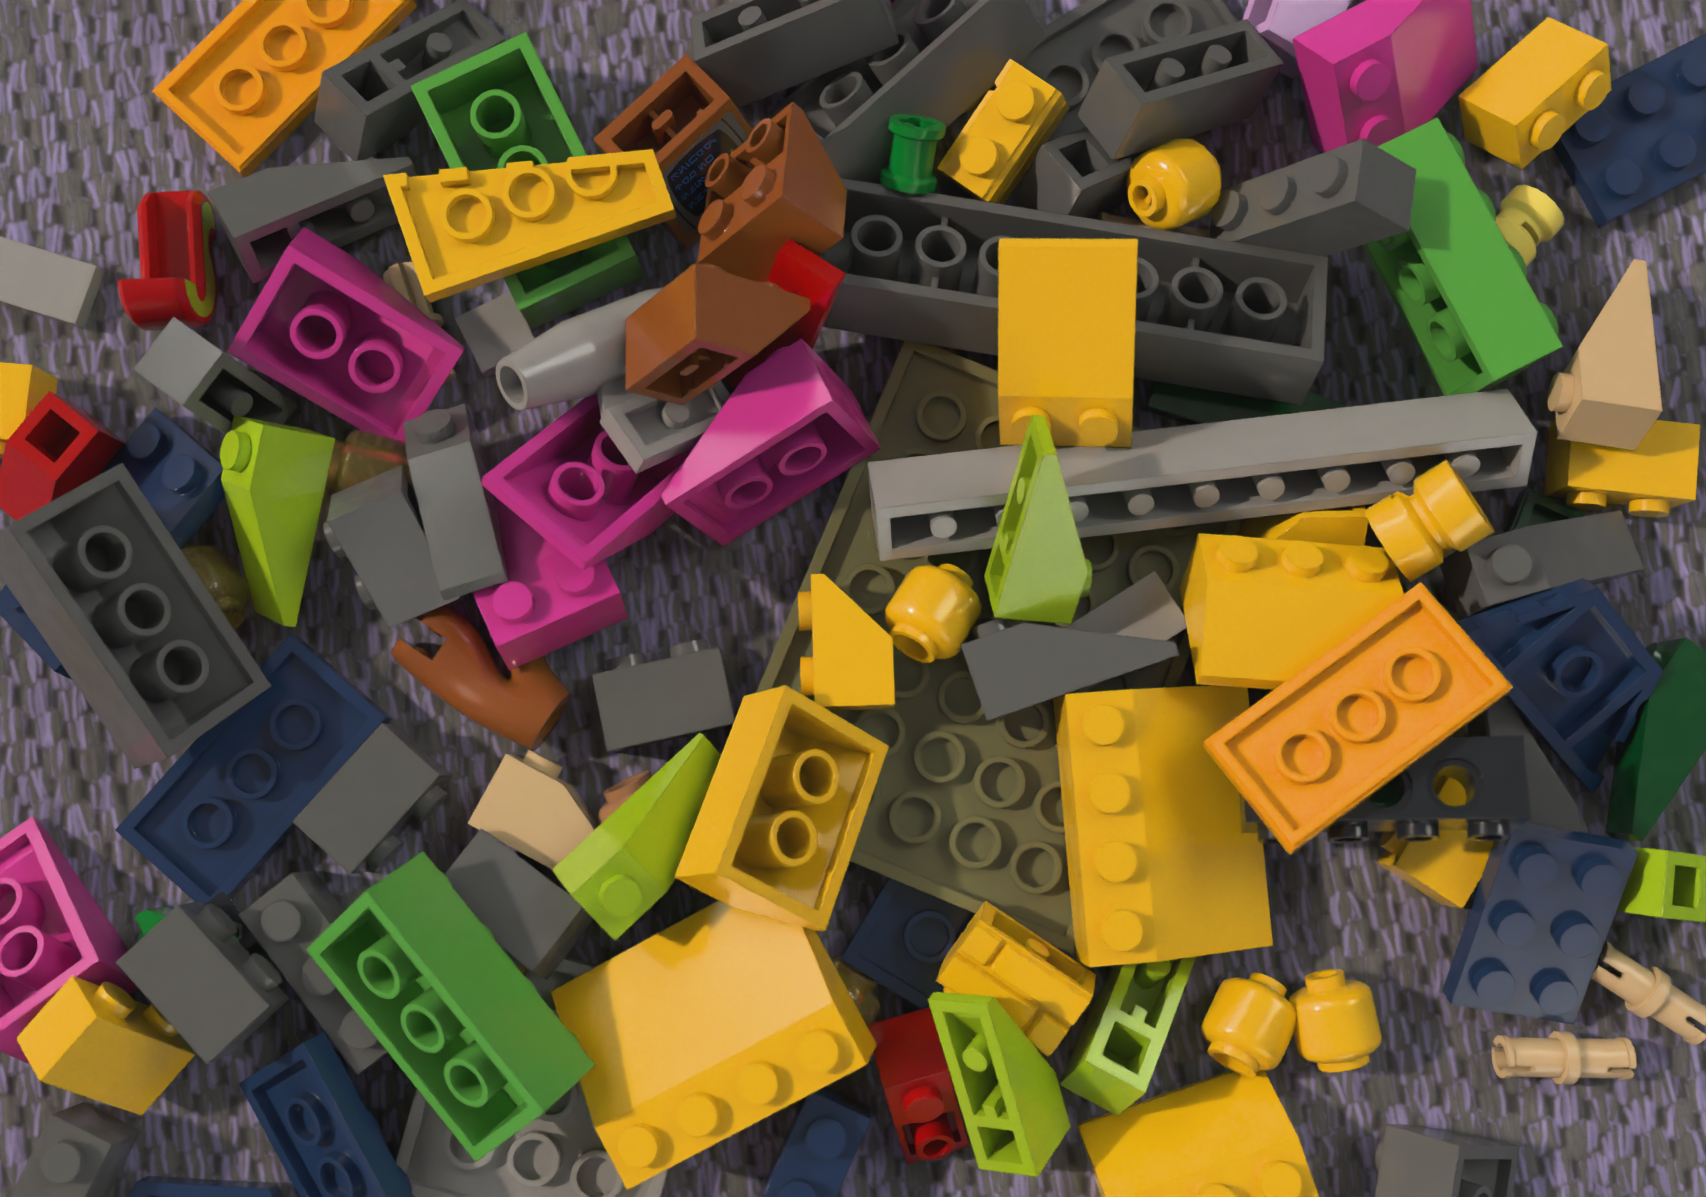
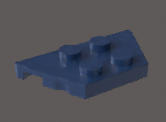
M1582 578L1456 621L1513 686L1505 696L1577 781L1593 793L1599 788L1605 777L1596 769L1613 739L1624 743L1636 722V713L1639 706L1650 697L1663 673V670L1596 586Z

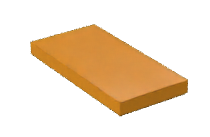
M243 0L152 92L243 177L251 175L316 109L322 71L387 38L417 5L414 0Z
M1420 582L1205 740L1203 747L1289 855H1291L1508 694L1513 686Z

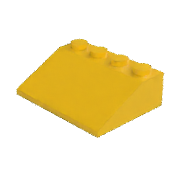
M1215 685L1073 693L1054 698L1076 961L1088 967L1159 962L1273 946L1263 843L1258 842V833H1241L1239 791L1203 747L1205 740L1250 708L1248 688Z
M719 900L551 991L561 1023L576 1036L582 1049L595 1063V1066L579 1081L594 1128L627 1190L867 1065L877 1045L815 930L732 907Z

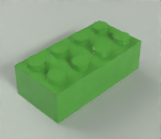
M526 32L410 86L450 168L467 167L469 171L506 168V163L533 161L534 165L567 162L568 157L587 155ZM627 235L503 278L519 311L533 330L644 277V274Z
M1437 117L1378 146L1380 149L1416 169L1410 229L1407 232L1367 243L1363 246L1444 396L1486 391L1518 375L1563 347L1557 336L1558 324L1554 314L1547 305L1538 301L1526 279L1527 268L1521 254L1514 247L1508 246L1495 222L1496 212L1491 199L1484 191L1476 188L1465 168V155L1461 144L1455 136L1446 133L1439 118Z
M423 851L367 889L306 949L476 1162L545 1113L595 1066V1063L580 1046L576 1036L565 1028L540 997L534 984L519 971L495 941L492 932L478 920L453 889L447 876L436 868Z

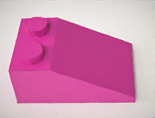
M1366 0L1293 38L1312 143L1322 153L1362 138L1378 147L1429 122L1478 69L1471 0Z
M303 227L286 248L226 352L400 453L406 443L404 422L418 418L426 412L465 347L361 261Z
M801 338L792 345L782 347L771 353L764 363L743 377L662 492L661 497L665 506L724 547L880 450L881 446L852 390Z
M597 394L585 397L485 474L481 485L582 570L647 537L675 513L665 506L661 494L693 450L690 449L636 474L599 423L601 416Z
M496 497L509 581L474 591L472 594L494 644L509 671L628 618L621 593L605 559L585 570L580 569Z
M33 816L0 839V1051L30 1064L16 1038L72 975L98 986L103 982L113 983L129 995L139 989L116 963L128 952L122 938L43 825Z

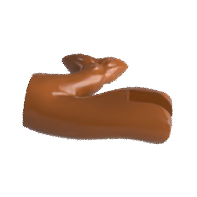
M443 605L415 617L427 625L431 632L440 637H445L446 640L436 655L432 657L431 653L426 649L417 647L399 637L390 652L393 658L424 687L462 715L532 751L538 749L549 737L572 698L569 690L550 669L545 655L510 670V678L507 679L501 673L480 633L464 616Z

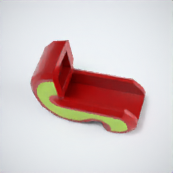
M200 190L148 192L142 197L137 206L141 279L117 280L119 297L124 311L131 321L144 331L164 330L173 317L190 329L206 327L212 319L217 304L216 271L210 251V245L217 237L213 206L208 197Z

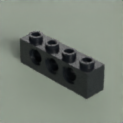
M1523 736L1448 737L1389 781L1397 794L1396 805L1378 807L1370 803L1366 798L1322 832H1327V841L1333 843L1368 841L1369 832L1397 831V840L1402 842L1440 839L1439 831L1467 830L1468 840L1472 841L1511 838V829H1518L1531 818ZM1448 776L1459 781L1466 792L1465 805L1450 806L1440 801L1433 789L1434 778ZM1239 792L1241 833H1258V842L1281 844Z

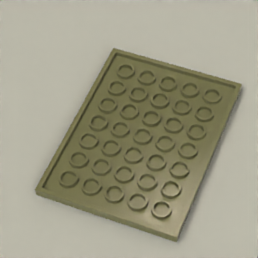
M904 340L869 423L881 449L850 468L799 592L811 591V574H825L889 634L890 629L885 621L886 606L906 575L916 566L932 565L939 567L940 564L947 563L962 569L973 581L972 589L977 593L982 605L980 618L974 626L976 627L998 619L994 618L984 577L992 548L880 561L871 512L867 462L1013 446L1000 445L998 371L935 345ZM1132 426V432L1143 431L1139 428ZM1243 519L1079 538L1084 558L1089 559L1092 565V583L1088 596L1079 599L1071 624L1154 571L1184 614L1179 588L1198 533L1237 535ZM798 594L756 693L787 685L801 694L800 657L813 656L812 631H799ZM1010 619L1012 627L1022 623L1066 628L1070 625L1064 623ZM1187 628L1167 640L1175 642L1179 652L1178 656L1105 680L1087 692L1177 687L1191 653ZM972 631L965 643L975 640ZM893 645L895 694L893 709L831 711L889 746L850 861L975 914L983 902L987 901L1054 947L1073 954L1075 940L1053 699L987 721L962 648L951 658L935 659L931 663H923L910 658ZM805 696L814 701V696Z

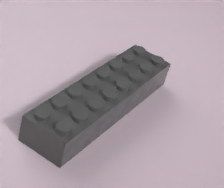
M841 178L847 189L844 235L840 241L819 257L846 273V276L823 325L825 328L998 356V254L1000 238L1138 239L1134 378L1302 405L1324 363L1328 257L930 192L927 194H911L880 184Z

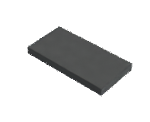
M1087 0L1042 27L1041 29L1047 38L1030 53L1028 60L1022 67L1061 92L1069 106V110L1047 142L1086 127L1077 114L1105 58L1238 22L1226 1ZM996 84L990 88L991 91H995L997 88Z

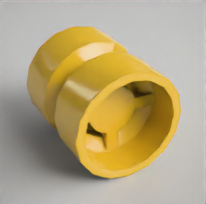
M1448 460L1443 461L1414 479V494L1411 496L1397 491L1364 510L1381 544L1410 582L1443 563V549L1448 546L1462 552L1495 532L1478 502Z

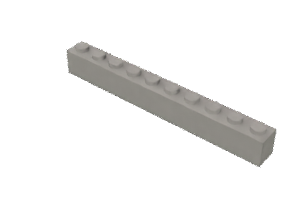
M1499 389L1132 432L1131 448L1055 446L1077 532L1079 538L1375 504L1397 491L1411 496L1414 494V479L1445 460H1448L1470 492L1527 486L1537 431L1509 389ZM1022 445L867 462L871 512L880 561L993 548Z

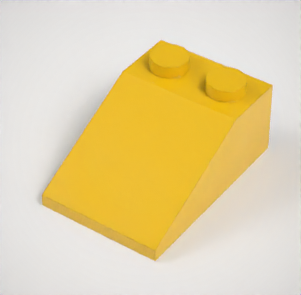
M999 239L998 410L1000 445H1023L1031 414L1045 416L1054 446L1131 448L1138 239Z

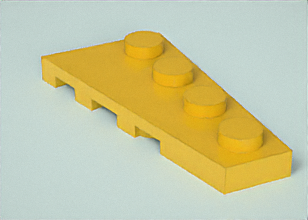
M653 149L568 157L567 162L534 165L533 161L506 163V168L469 171L467 167L439 169V174L415 177H409L407 173L383 175L423 294L430 303L677 217Z

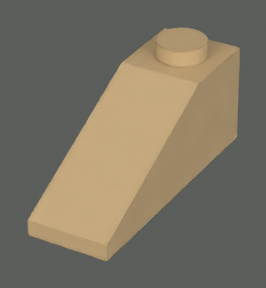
M1637 259L1632 261L1564 372H1557L1554 375L1548 391L1547 404L1550 411L1556 412L1557 439L1635 450L1661 414L1662 401L1647 261Z
M530 749L524 759L518 755L505 754L467 823L478 830L482 828L495 839L550 869H553L600 825L573 785L558 777L563 766Z

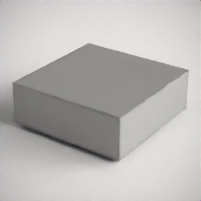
M510 291L455 318L482 374L486 378L496 373V365L499 360L535 338Z

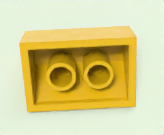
M1198 533L1179 588L1196 683L1201 685L1275 690L1404 595L1394 561L1385 548Z
M787 685L745 695L674 877L729 906L816 931H825L889 746Z
M1230 1070L1132 1104L1118 1116L1109 1112L1076 1124L1101 1197H1319L1299 1137L1265 1070H1258L1255 1076H1246Z

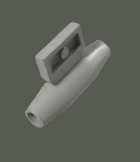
M664 287L644 290L562 321L502 358L496 365V379L499 389L508 404L516 410H525L597 394L601 416L599 423L636 474L693 449L731 395L721 381H718L685 405L626 391V318Z

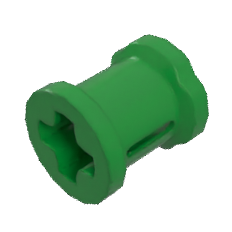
M894 114L890 116L888 129L894 134L889 166L881 170L880 183L885 187L905 193L927 194L936 190L937 178L932 175L937 140L945 137L946 125L941 121L921 115Z

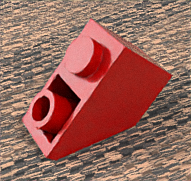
M49 391L6 441L0 468V508L16 521L97 477L125 442L82 407Z
M930 1007L867 1025L877 1044L874 1049V1055L907 1165L921 1160H938L946 1157L952 1151L969 1147L951 1076Z

